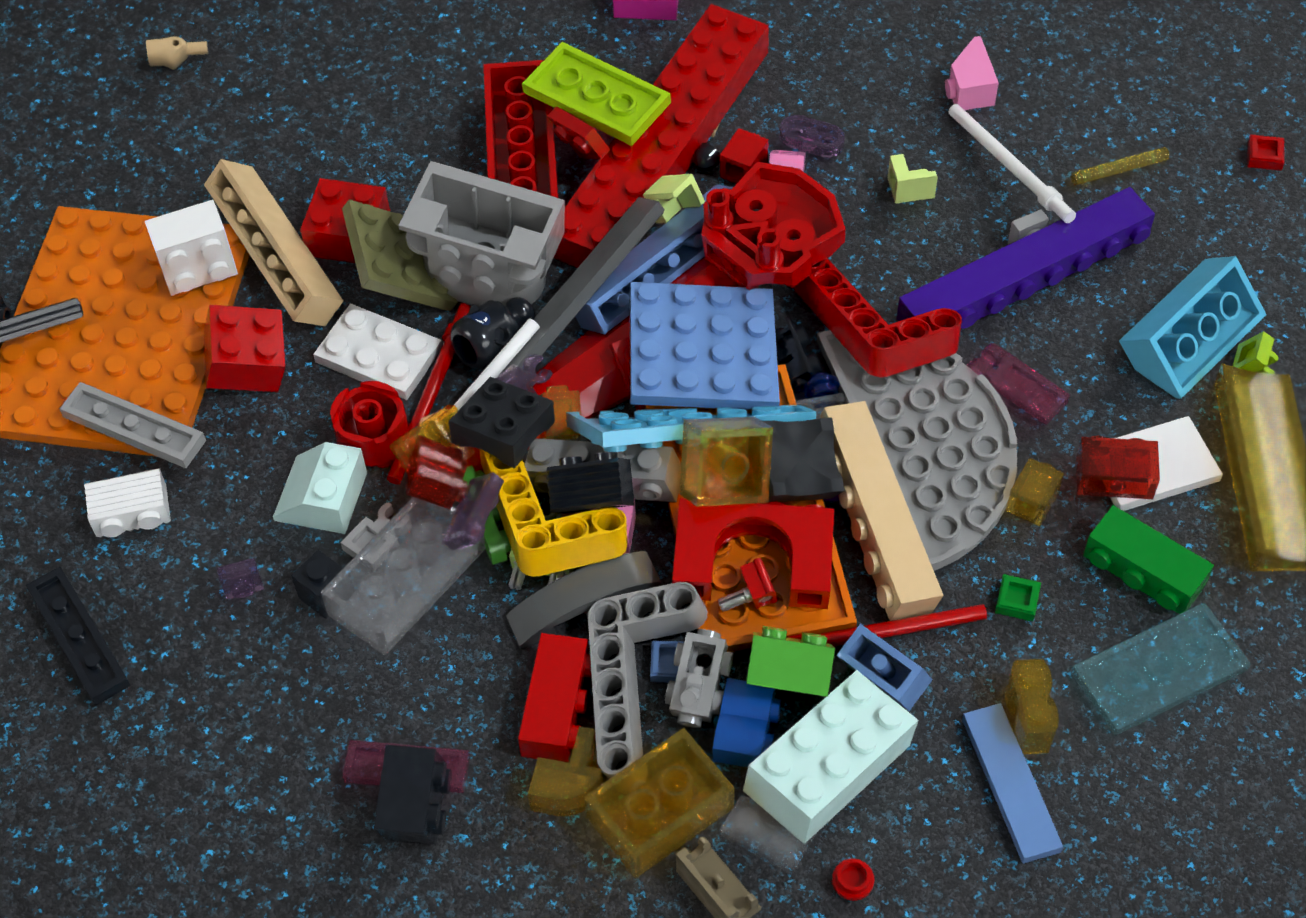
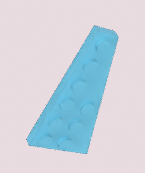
M802 405L752 407V414H747V411L744 409L717 407V415L697 412V408L647 409L634 411V417H629L627 413L600 411L599 418L592 419L584 418L579 412H566V422L568 428L591 440L592 444L604 447V451L621 452L627 450V445L640 444L642 448H659L663 446V441L675 440L677 444L690 445L698 443V438L711 437V440L729 441L734 439L733 434L746 433L747 437H752L751 429L762 421L793 422L816 419V411Z

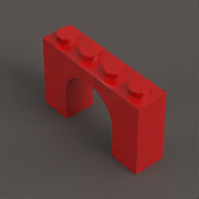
M702 496L680 498L672 583H690L695 587L702 600L711 601L714 562L720 549L737 537L758 535L776 542L782 547L789 558L791 566L789 606L828 609L831 591L834 509L824 508L817 504L790 506L781 502H768L766 504L748 503L742 499H731L728 501L709 500Z

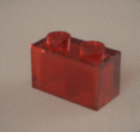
M1104 436L1081 437L1076 455L1077 495L1153 500L1160 481L1158 441H1147L1141 438L1115 439Z

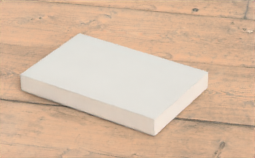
M1189 416L1088 446L1086 452L1114 506L1123 511L1219 482L1223 475Z

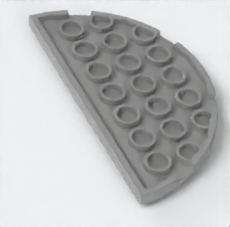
M830 330L817 333V344L844 403L866 401L933 570L943 568L960 559L983 541L997 525L1006 510L1014 487L1018 467L1017 437L1013 421L1000 395L982 373L977 375L962 362L963 358L956 353L888 377H875L862 368Z

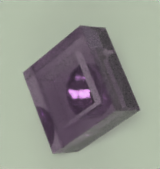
M255 558L217 568L219 581L227 600L235 597H248L254 592L264 590L262 577Z

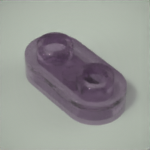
M801 115L788 116L780 124V140L787 147L825 158L835 157L844 149L845 134L836 125Z

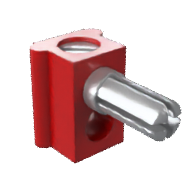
M756 558L753 562L740 566L747 587L718 599V604L722 611L752 601L757 609L767 604H774L778 600L761 558Z

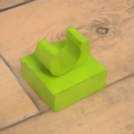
M1263 331L1238 344L1231 372L1240 379L1253 373L1260 380L1273 376L1275 372L1268 366L1277 362L1279 358L1276 353L1271 351L1274 338Z

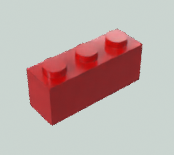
M541 633L518 737L521 757L569 763L571 749L578 750L581 726L576 725L578 713L585 714L587 708L588 690H584L585 679L592 678L588 639Z

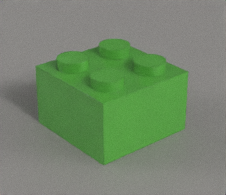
M763 626L762 633H753L746 684L828 697L835 647L827 643L825 635L802 632L801 639L786 637V629Z

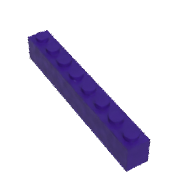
M1131 187L1123 189L1076 212L1075 219L1070 223H1065L1061 219L899 297L896 319L901 321L936 309L948 308L955 310L961 315V328H968L977 320L989 314H997L1007 305L1019 299L1025 300L1036 291L1048 285L1058 284L1064 277L1072 273L1082 272L1093 263L1105 257L1111 258L1115 256L1121 249L1132 244L1142 243L1151 233L1155 213Z

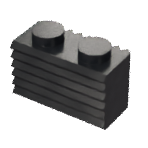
M617 452L594 454L595 461L583 463L581 456L560 458V466L547 467L546 470L549 482L548 494L550 496L551 513L569 514L604 507L634 506L630 459L618 458Z

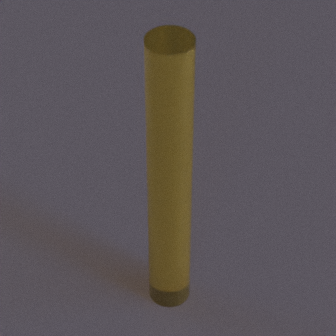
M1166 147L1082 169L1072 172L1071 179L1074 185H1079L1169 160V151Z

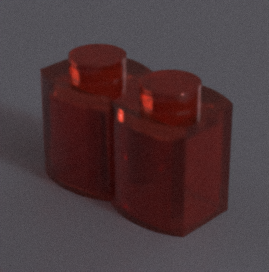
M419 435L408 458L406 494L451 510L454 502L460 503L467 489V481L463 480L467 469V462L463 461V451Z

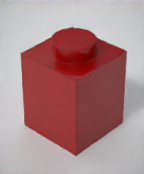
M738 128L720 154V177L737 184L756 162L767 163L769 139Z

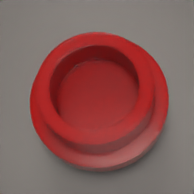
M846 859L835 867L832 875V884L839 896L846 900L857 901L864 899L871 893L874 886V874L870 866L859 859Z

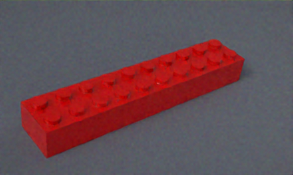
M710 4L653 84L670 93V105L632 146L614 138L608 146L611 150L602 159L598 160L565 206L564 235L554 255L555 259L578 268L638 197L644 198L643 194L661 176L686 173L693 163V155L696 149L703 142L706 143L768 54L769 25Z

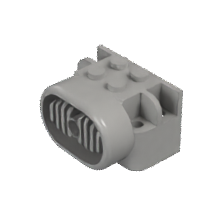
M430 161L399 223V230L407 232L406 241L411 251L423 255L424 267L431 279L435 278L447 288V294L457 301L469 305L474 304L479 307L483 303L493 300L505 306L510 299L521 297L530 304H533L544 290L546 273L564 235L565 200Z

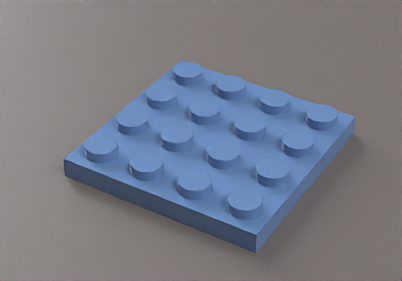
M630 282V404L699 408L731 407L732 409L752 410V407L779 406L773 289L753 288L748 290L745 287Z

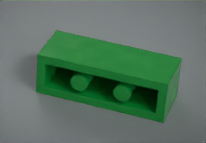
M1112 505L1089 535L1083 554L1097 568L1111 572L1122 579L1130 588L1144 592L1155 599L1163 608L1173 610L1182 616L1185 615L1206 586L1214 564Z

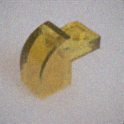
M579 727L570 763L537 758L528 792L531 811L554 816H571L585 811L595 803L603 789L602 769L598 768L595 729Z

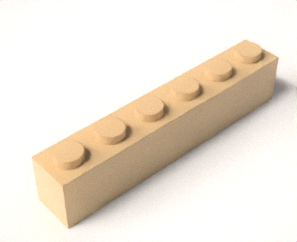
M221 159L204 184L209 194L292 320L326 326L342 304L343 299L254 168Z
M866 401L824 407L820 418L832 417L835 458L844 485V492L839 494V501L841 506L847 509L851 519L852 535L861 545L864 553L865 569L868 574L873 576L877 587L879 605L883 609L885 608L889 621L933 613L944 595Z

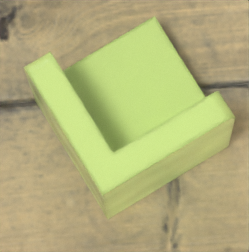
M904 154L890 156L888 181L895 204L935 198L938 179L936 171L928 172L927 169L909 171Z
M693 174L661 176L643 194L646 199L659 201L665 209L664 213L656 221L657 224L667 223L681 208L701 207L705 203Z

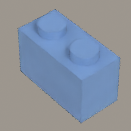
M859 624L836 655L847 667L854 672L858 670L908 711L911 710L933 680L922 667L862 624Z

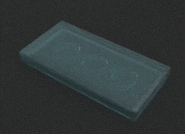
M1204 602L1074 665L1071 673L1116 736L1247 671L1251 663Z

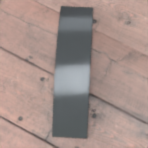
M646 551L623 554L614 559L588 565L557 579L523 600L506 617L522 650L539 642L541 633L556 634L554 626L589 611L591 606L600 599L658 587L662 583Z

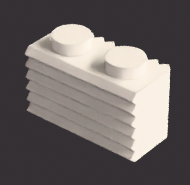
M160 468L84 484L87 517L96 537H116L126 530L132 531L139 528L154 529L163 522L169 523L171 521L166 483Z

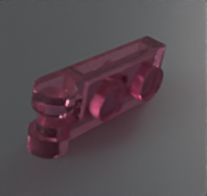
M994 343L988 344L982 350L980 358H974L966 365L977 375L982 373L997 392L1045 425L1069 402L1070 394ZM991 366H999V368L995 370Z

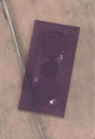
M492 472L469 481L442 543L451 550H457L474 545L483 537L486 520L490 512L498 504V494L504 483L503 479Z

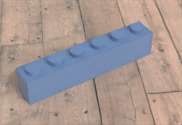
M715 185L713 188H711L709 191H707V192H706L705 194H703L702 196H703V198H704V200H705V202H706V201H707V200H706L707 194H708L711 190H713V189H723V188L732 189L733 187L723 186V185ZM703 205L701 207L685 208L634 247L575 317L580 327L606 334L630 315V282L670 284L705 256L701 236L704 222Z

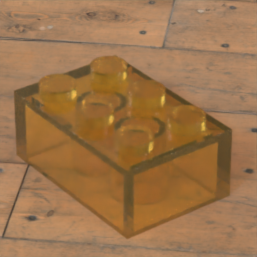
M683 728L584 797L586 817L636 879L734 809L735 788L686 729Z

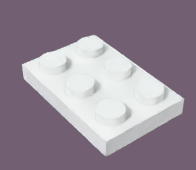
M350 303L313 355L315 362L361 382L379 381L386 383L398 392L400 398L408 400L440 353L442 341Z

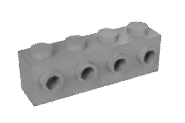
M536 438L530 445L525 468L535 490L538 493H549L547 467L560 466L559 459L565 457L581 456L582 463L595 461L594 454L607 451H604V447L587 441ZM633 444L627 445V450L617 452L618 458L630 459L633 495L636 500L677 502L685 469L673 447L642 448L640 445Z

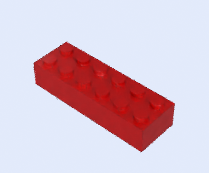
M544 60L483 64L488 178L559 198L554 124L548 117L553 107L525 94L522 83Z

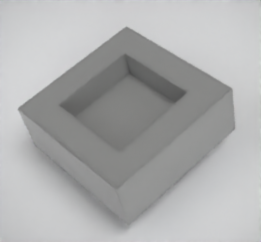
M1042 209L1012 221L1008 245L1047 227L1049 218Z

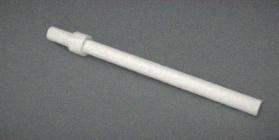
M954 104L949 108V115L1037 196V201L1047 211L1055 212L1065 223H1070L1075 219L1076 213L1062 200V195L1054 187L1046 186L961 106Z

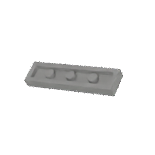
M82 382L76 386L59 408L62 416L66 419L183 468L188 467L206 442L204 433Z

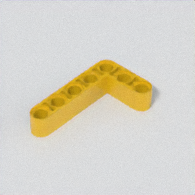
M480 449L483 471L518 568L522 573L532 577L543 576L614 559L626 552L627 521L623 511L614 507H604L546 521L523 460L513 468L503 464L492 454Z

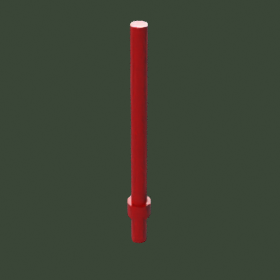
M460 304L453 322L447 325L443 334V346L409 424L408 437L403 447L397 453L387 476V480L392 484L399 485L416 448L415 437L419 422L422 418L429 416L455 354L451 344L450 333L456 321L468 314L471 307L468 304Z
M981 604L864 626L880 638L985 620L987 619V611L985 605ZM857 627L819 634L825 635L827 643L836 647L844 645ZM802 634L787 637L801 639Z

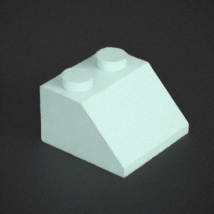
M324 442L297 455L273 515L274 521L345 534L367 475L361 448Z

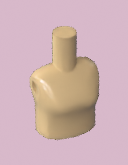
M176 36L146 40L147 57L150 67L165 66L174 70L188 58V55L208 54L207 41L186 42L184 39Z

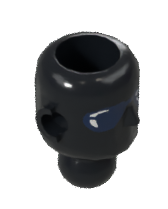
M521 297L510 299L505 306L493 300H489L479 307L473 304L468 314L456 321L450 333L451 344L455 353L470 368L484 370L529 318H535L534 309L526 299Z

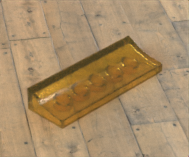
M1222 363L1214 386L1250 570H1306V445L1290 374L1258 373Z

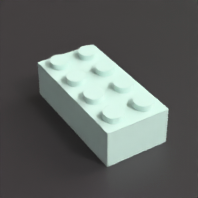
M856 670L835 688L828 697H825L749 764L743 791L805 844L910 746L918 719Z

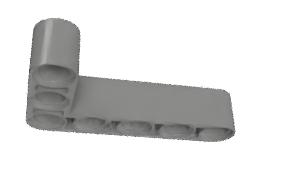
M676 582L603 598L596 601L588 612L597 762L599 768L611 783L620 790H629L636 787L644 777L634 643L693 631L705 623L708 614L706 605L695 587L690 583ZM691 603L687 608L680 610L684 605ZM653 611L649 616L643 618L648 612ZM615 619L613 623L607 625L608 622ZM618 653L614 659L608 661L612 655ZM621 688L620 692H618L614 696H611V694L615 690ZM624 724L622 729L612 733L617 726ZM627 760L625 766H623L619 770H615L616 766L620 762Z

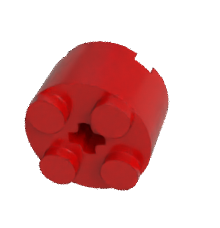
M365 381L360 382V387L350 391L349 387L344 389L332 403L330 415L337 444L361 448L365 466L386 468L392 465L397 453L405 444L409 433L405 407L398 392L386 383Z

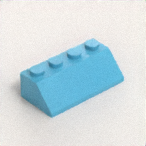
M1236 256L1204 259L1129 330L1119 342L1137 372L1173 397L1182 398L1267 314Z

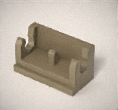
M704 836L699 838L698 847L691 853L685 847L676 853V872L714 918H751L761 910L757 898L748 892L712 849L710 842Z

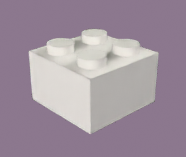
M214 200L145 221L171 296L238 274L228 238Z

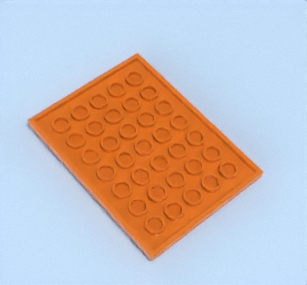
M58 206L14 316L72 298H77L80 301L83 316L79 319L2 343L0 348V438L155 456L64 418L59 408L80 382L193 428L206 388L204 327L209 305L233 306L250 256L231 225L223 224L238 274L171 296L145 224L146 220L157 216Z

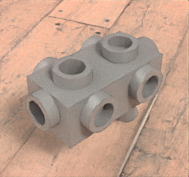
M698 629L697 634L687 632L684 643L678 642L674 666H679L676 681L670 680L668 683L665 704L670 705L669 710L671 714L678 716L677 723L681 725L700 728L702 722L711 723L713 714L720 715L724 691L719 690L722 675H730L733 653L727 652L728 645L726 639H721V634L707 629ZM702 656H708L712 659L710 666L706 669L697 665L699 658Z

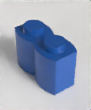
M727 678L712 748L713 762L748 767L749 764L774 743V734H768L771 722L778 723L781 709V699L775 698V688L746 684V681Z

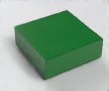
M1003 574L995 613L1033 622L1041 582Z

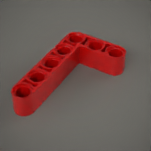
M828 258L811 267V274L793 287L796 293L854 359L872 376L888 377L949 357L958 351L962 317L958 312L948 308H940L888 325Z

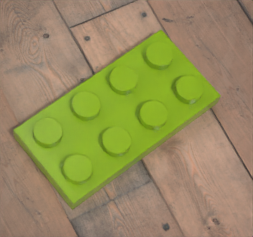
M561 42L522 83L525 94L553 108L557 106L588 125L631 146L671 103L669 92L564 42Z

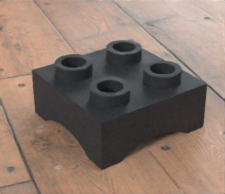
M489 377L449 420L451 443L460 447L479 448L492 454L503 464L515 468L522 461L524 454L536 437L549 430L555 423L553 400Z
M832 417L793 422L762 421L751 429L763 503L832 499L844 492L843 479L839 473L834 452V425Z

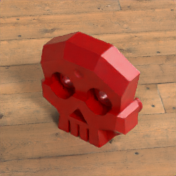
M756 162L732 189L711 190L707 194V201L703 204L704 222L701 236L705 259L715 267L718 266L720 271L725 275L728 274V277L735 283L738 282L740 287H745L748 290L756 288L758 285L770 283L784 284L793 288L811 274V267L829 258L845 243L846 228L835 195L799 168Z

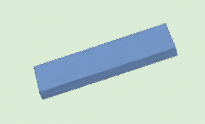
M999 703L964 713L962 721L1022 864L1061 853L1063 849L1062 842L1002 704Z

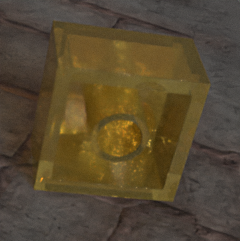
M756 417L684 419L680 495L696 507L768 503L773 427Z

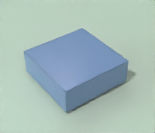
M652 641L650 682L669 683L670 680L676 681L679 666H674V655L679 641Z

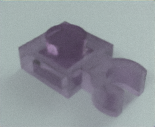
M532 354L525 359L522 370L519 366L512 364L496 379L537 394L532 386L536 383L548 381L553 373L551 370L542 369L536 374V365L543 358L541 355Z

